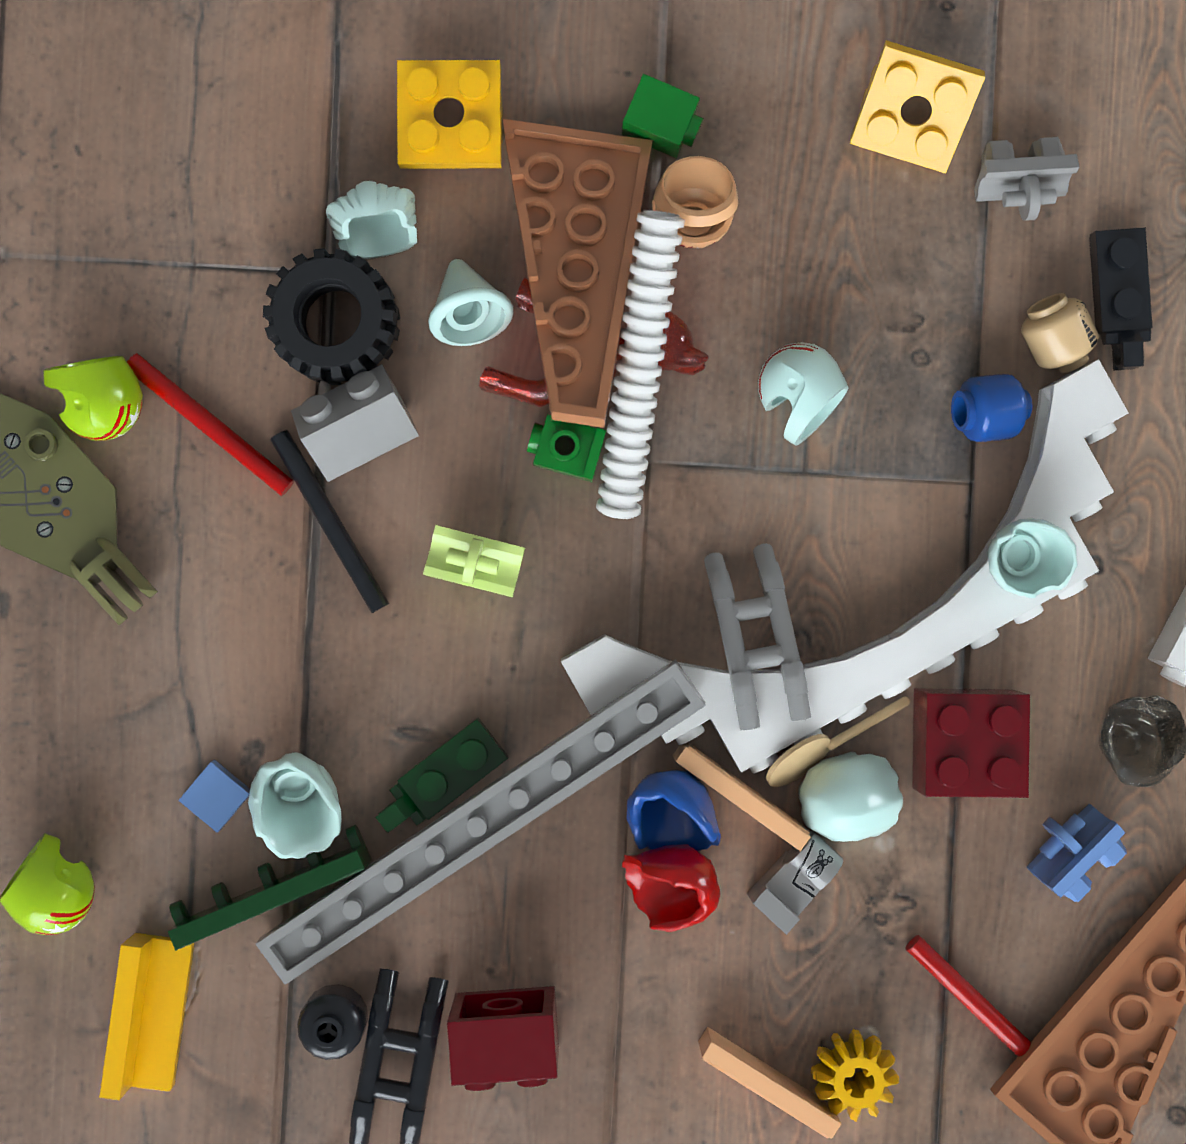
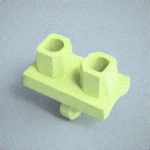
M435 525L423 575L513 597L525 548Z

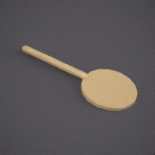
M904 696L832 739L825 734H818L800 741L782 754L770 767L766 775L768 784L772 787H780L799 779L810 768L819 763L829 750L837 748L910 704V698Z

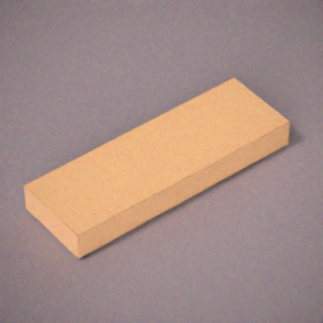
M689 742L679 745L674 752L673 757L678 764L797 850L801 851L811 838L810 832L803 824Z
M709 1027L706 1028L698 1041L702 1059L827 1139L834 1137L841 1126L838 1115L836 1116L830 1112L828 1102L820 1100L817 1095L714 1030Z

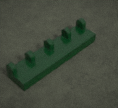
M353 825L345 829L351 848L325 859L322 858L320 852L308 854L306 858L309 866L281 878H276L273 868L268 862L258 866V874L263 885L232 899L223 882L212 886L211 892L216 905L190 916L182 900L170 904V913L175 926L168 931L175 951L365 870L372 861V858L358 827Z

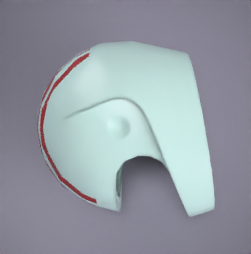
M804 342L788 344L777 349L763 364L758 378L759 395L766 411L774 409L787 399L791 402L792 413L784 431V439L795 446L806 440L827 419L849 389L833 357L825 349L815 344Z

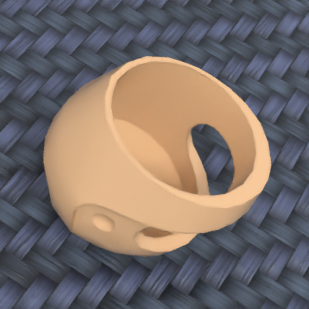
M688 156L677 160L668 166L661 177L653 196L652 209L654 211L677 214L685 220L684 227L678 228L677 233L682 236L680 246L684 248H704L718 242L731 226L733 215L739 204L734 178L722 163L713 158Z

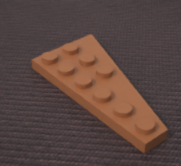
M502 118L552 420L605 428L625 311V299L628 293L627 284L631 276L629 271L630 264L633 263L634 258L632 249L636 246L637 241L634 235L635 230L639 229L640 223L637 221V214L642 211L653 140Z
M1186 866L1031 1041L1029 1050L1023 1056L1017 1057L990 1088L992 1093L1049 1144H1130L1134 1135L1130 1131L1141 1105H1145L1149 1101L1178 1032L1174 1027L1184 1004L1186 1005Z

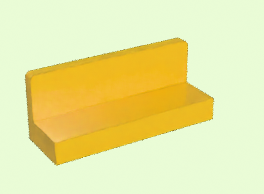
M134 933L121 944L99 1098L120 1101L131 1087L168 1092L175 1085L194 943L175 951L170 937Z

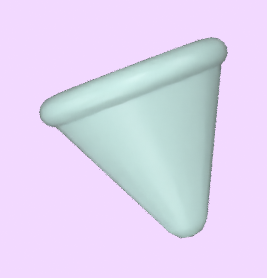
M454 259L448 265L436 305L430 313L428 320L429 329L435 338L449 345L470 346L480 344L496 337L507 328L514 314L513 304L509 297L497 291L467 263L460 259Z

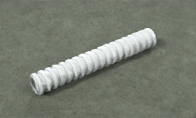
M643 210V212L637 214V221L641 223V229L635 230L634 238L639 240V244L632 249V255L637 258L635 263L630 264L629 270L634 274V279L628 280L627 288L632 290V294L626 296L625 305L630 308L629 312H624L623 321L627 323V328L621 329L620 337L625 340V343L619 345L618 353L623 357L622 360H618L616 363V370L620 372V375L614 378L613 385L618 388V391L613 392L611 401L616 406L610 408L609 417L613 419V422L607 426V432L611 437L605 441V448L609 453L604 454L602 462L607 468L601 470L600 476L605 483L599 485L598 493L602 498L598 499L596 509L602 514L618 519H631L641 513V506L637 502L643 499L644 492L639 487L645 485L646 476L641 472L646 470L648 466V461L644 456L650 453V445L646 443V440L651 439L653 430L648 426L654 423L655 414L651 412V409L657 407V398L653 396V393L659 392L660 383L655 381V379L662 374V367L658 365V361L664 360L665 352L660 349V346L666 344L667 335L663 333V329L669 327L670 319L665 317V313L671 311L672 303L667 299L668 296L674 294L675 288L670 284V279L676 278L677 270L672 268L673 262H678L680 255L675 251V246L681 245L682 236L677 233L678 228H683L685 222L684 219L680 218V215L662 211Z

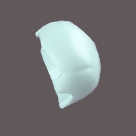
M1019 519L1006 525L991 540L987 552L989 571L1000 587L1019 596L1024 595L1027 598H1035L1037 595L1050 590L1063 589L1068 584L1077 567L1076 545L1067 532L1042 519Z

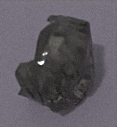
M1160 696L1127 698L1109 707L1101 727L1098 745L1118 779L1123 784L1135 787H1151L1161 783L1185 757L1186 727L1177 705Z

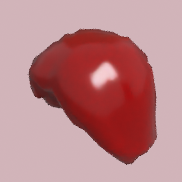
M688 844L666 845L634 855H624L622 867L626 869L625 878L627 885L633 891L634 902L638 909L647 914L651 929L673 932L703 922L718 907L721 893L714 866L711 860Z

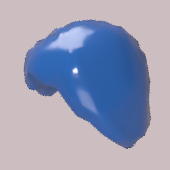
M671 770L647 775L627 799L626 819L638 849L648 848L652 850L666 845L688 844L696 851L708 849L711 845L719 846L721 834L713 802L707 788L692 773Z

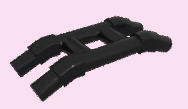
M379 969L353 1104L349 1144H369L376 1098L405 1103L399 1144L420 1143L448 980L429 977L419 1030L416 1033L388 1028L399 972L390 969ZM384 1049L414 1054L410 1082L380 1077Z

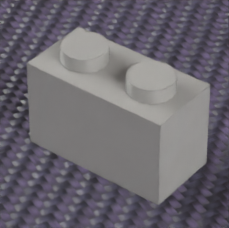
M382 364L370 371H363L354 375L348 382L322 395L310 397L301 406L291 410L299 438L327 482L419 436L404 401Z

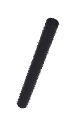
M288 430L276 434L270 439L369 610L371 613H374L389 604L388 600Z

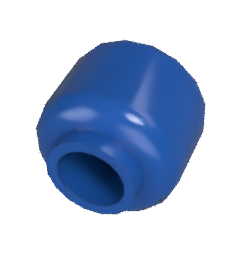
M1009 374L970 377L961 385L959 391L954 393L951 402V415L955 427L962 431L969 440L976 442L1007 440L1020 434L1026 420L1030 418L1032 413V399L1029 392L1023 389L1020 381Z

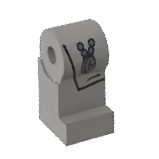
M810 831L809 835L811 838L801 851L795 847H792L788 852L786 851L747 892L752 903L786 935L800 920L799 914L818 892L835 877L843 864V858L814 831Z

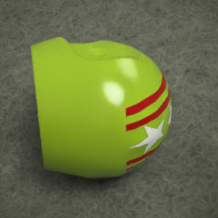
M123 356L79 361L43 370L44 385L59 390L65 398L66 407L64 412L59 414L60 418L78 436L94 441L112 440L132 429L139 419L143 407V392L138 378Z
M47 833L41 836L19 866L1 894L0 903L13 920L28 932L40 935H57L76 927L86 917L94 901L95 883L88 866L82 860L79 863L66 861L59 851L60 839Z

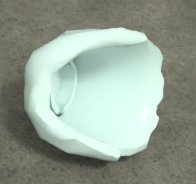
M297 752L285 754L279 760L267 762L260 766L251 783L248 800L256 836L262 837L266 846L282 859H301L313 852L326 850L331 845L333 839L339 835L342 821L337 788L327 770L322 765Z
M849 752L821 760L807 771L804 780L798 788L799 800L802 805L801 816L804 824L809 829L827 837L831 841H859L878 836L896 824L898 814L903 807V795L899 790V778L896 771L890 766L886 758L872 754L857 755L856 752Z

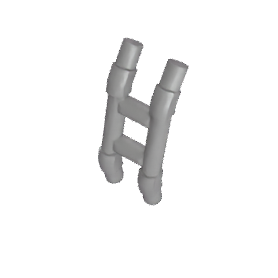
M767 543L760 544L753 550L763 589V597L735 602L731 579L723 555L711 553L704 558L728 664L740 730H751L760 727L756 704L757 699L750 671L781 665V674L791 720L798 721L811 717L805 672L800 660L779 563L776 561L773 548ZM770 616L776 645L745 650L739 622Z

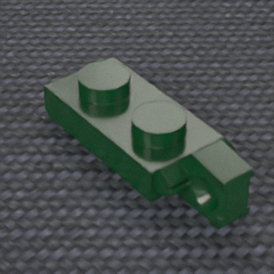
M477 718L397 780L398 783L389 790L396 800L380 811L379 815L375 818L387 833L408 817L418 826L425 819L429 820L505 762L509 756L482 721Z

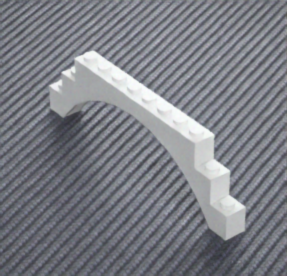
M1100 360L1085 364L1039 390L1028 459L1008 511L976 561L935 603L892 633L838 657L803 664L811 712L810 718L798 721L791 720L781 669H755L750 671L757 699L756 704L760 727L751 730H740L729 670L678 662L704 699L705 707L662 734L661 736L667 744L674 739L678 745L687 743L705 731L702 724L711 720L740 772L750 768L752 773H757L771 766L778 759L777 752L793 743L796 745L810 736L823 734L820 728L837 718L842 724L860 716L867 710L864 703L882 694L884 699L903 692L911 686L908 678L924 669L927 670L928 674H932L949 666L956 660L953 656V653L969 644L972 649H976L995 640L1000 635L997 628L1013 619L1016 624H1021L1038 616L1044 611L1041 604L1058 595L1062 600L1084 590L1088 586L1085 579L1099 572V569L1070 517L1072 516L1074 522L1091 516L1103 508L1099 500L1114 493L1084 438H1086L1089 444L1103 439L1117 430L1113 422L1129 413ZM1036 518L1046 520L1064 529L1076 545L1077 567L1068 584L1063 589L1050 590L1037 595L1035 598H1027L1024 595L1019 596L1002 589L991 575L987 555L991 540L996 537V533L1000 529L1019 519ZM606 634L561 658L563 667L590 715L595 714L672 662L671 660L618 641Z

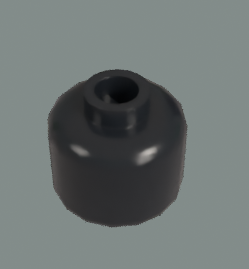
M340 984L327 985L315 991L302 1008L297 1022L298 1037L304 1048L313 1056L325 1060L340 1059L351 1053L360 1043L368 1022L367 1006L361 995L351 987Z

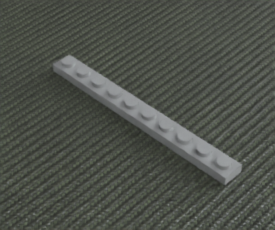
M675 659L369 864L365 870L354 874L263 935L257 941L256 946L286 985L705 707L704 699Z

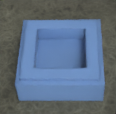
M213 760L178 801L218 833L247 800L250 788L220 763Z

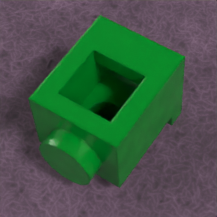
M547 414L544 425L534 423L527 452L536 454L533 462L536 467L592 482L607 430L552 420L551 415ZM569 437L574 441L575 448L571 454L560 455L555 450V443L559 438Z

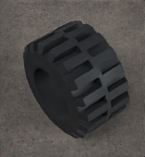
M325 248L314 249V257L307 259L302 253L292 258L296 265L289 271L284 266L281 267L276 273L281 278L277 287L269 284L266 295L271 298L270 306L263 305V317L269 321V327H266L265 331L268 339L276 346L274 348L275 352L289 366L316 382L324 381L330 385H341L342 381H349L350 378L360 372L374 369L383 358L389 360L394 352L390 348L393 340L398 341L400 330L397 327V320H400V313L390 287L379 272L373 269L365 259L358 255L356 258L351 257L346 250L335 249V254H329ZM344 291L351 293L356 297L361 306V319L355 333L345 342L335 346H320L313 342L308 336L306 329V318L311 305L320 296L329 292Z

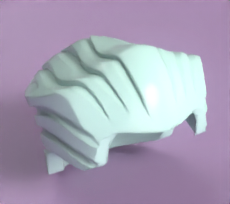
M363 181L356 185V188L348 191L346 196L339 197L326 208L327 218L334 229V237L339 240V248L346 250L351 257L356 258L357 255L363 259L384 257L408 250L417 243V228L414 227L417 223L416 215H414L416 210L415 195L409 189H400L395 186L388 187L385 184H376L373 181Z

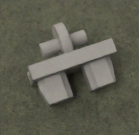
M1058 137L1040 138L1032 142L1028 152L1029 157L1015 158L1013 145L1008 140L990 141L986 144L982 154L981 171L974 187L976 202L1002 200L1003 207L1018 206L1022 220H1036L1040 212V205L1055 204L1057 197L1066 196L1070 178L1079 169L1077 154L1065 155Z

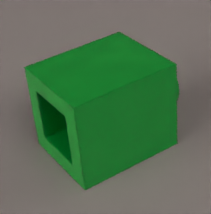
M643 73L624 117L622 135L653 140V149L677 159L682 145L685 144L692 147L704 119L696 115L700 98Z

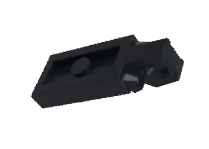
M1146 227L1095 231L1089 237L1095 327L1098 334H1101L1102 345H1112L1113 371L1136 369L1144 366L1143 342L1151 341V329L1153 328Z

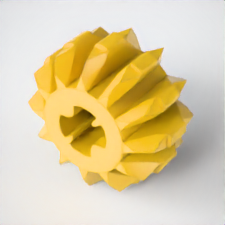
M853 1028L849 1035V1041L843 1042L838 1033H833L831 1039L835 1048L830 1050L826 1047H818L816 1053L823 1063L811 1067L813 1078L819 1081L815 1087L818 1098L820 1100H829L828 1107L830 1112L836 1116L844 1109H847L850 1119L857 1122L861 1109L867 1108L871 1116L877 1117L879 1111L875 1103L878 1100L885 1103H893L894 1097L887 1087L899 1083V1075L896 1070L890 1068L895 1063V1057L890 1050H881L882 1042L875 1035H871L863 1041L860 1031ZM855 1068L862 1069L863 1072L856 1073L855 1081H848L847 1077L854 1076Z

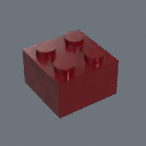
M914 688L913 789L925 797L1029 798L1030 694L1012 689Z
M555 986L455 993L447 1020L451 1086L465 1085V1089L469 1091H484L495 1087L496 1083L517 1081V1085L521 1087H538L546 1084L548 1079L558 1078L559 1038Z

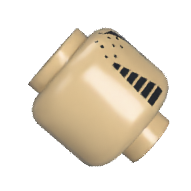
M1058 293L1036 302L1027 310L1028 317L1023 322L1021 332L1037 365L1045 369L1058 368L1061 373H1067L1082 367L1089 361L1087 354L1097 345L1099 335L1083 301L1077 298H1067L1066 294Z

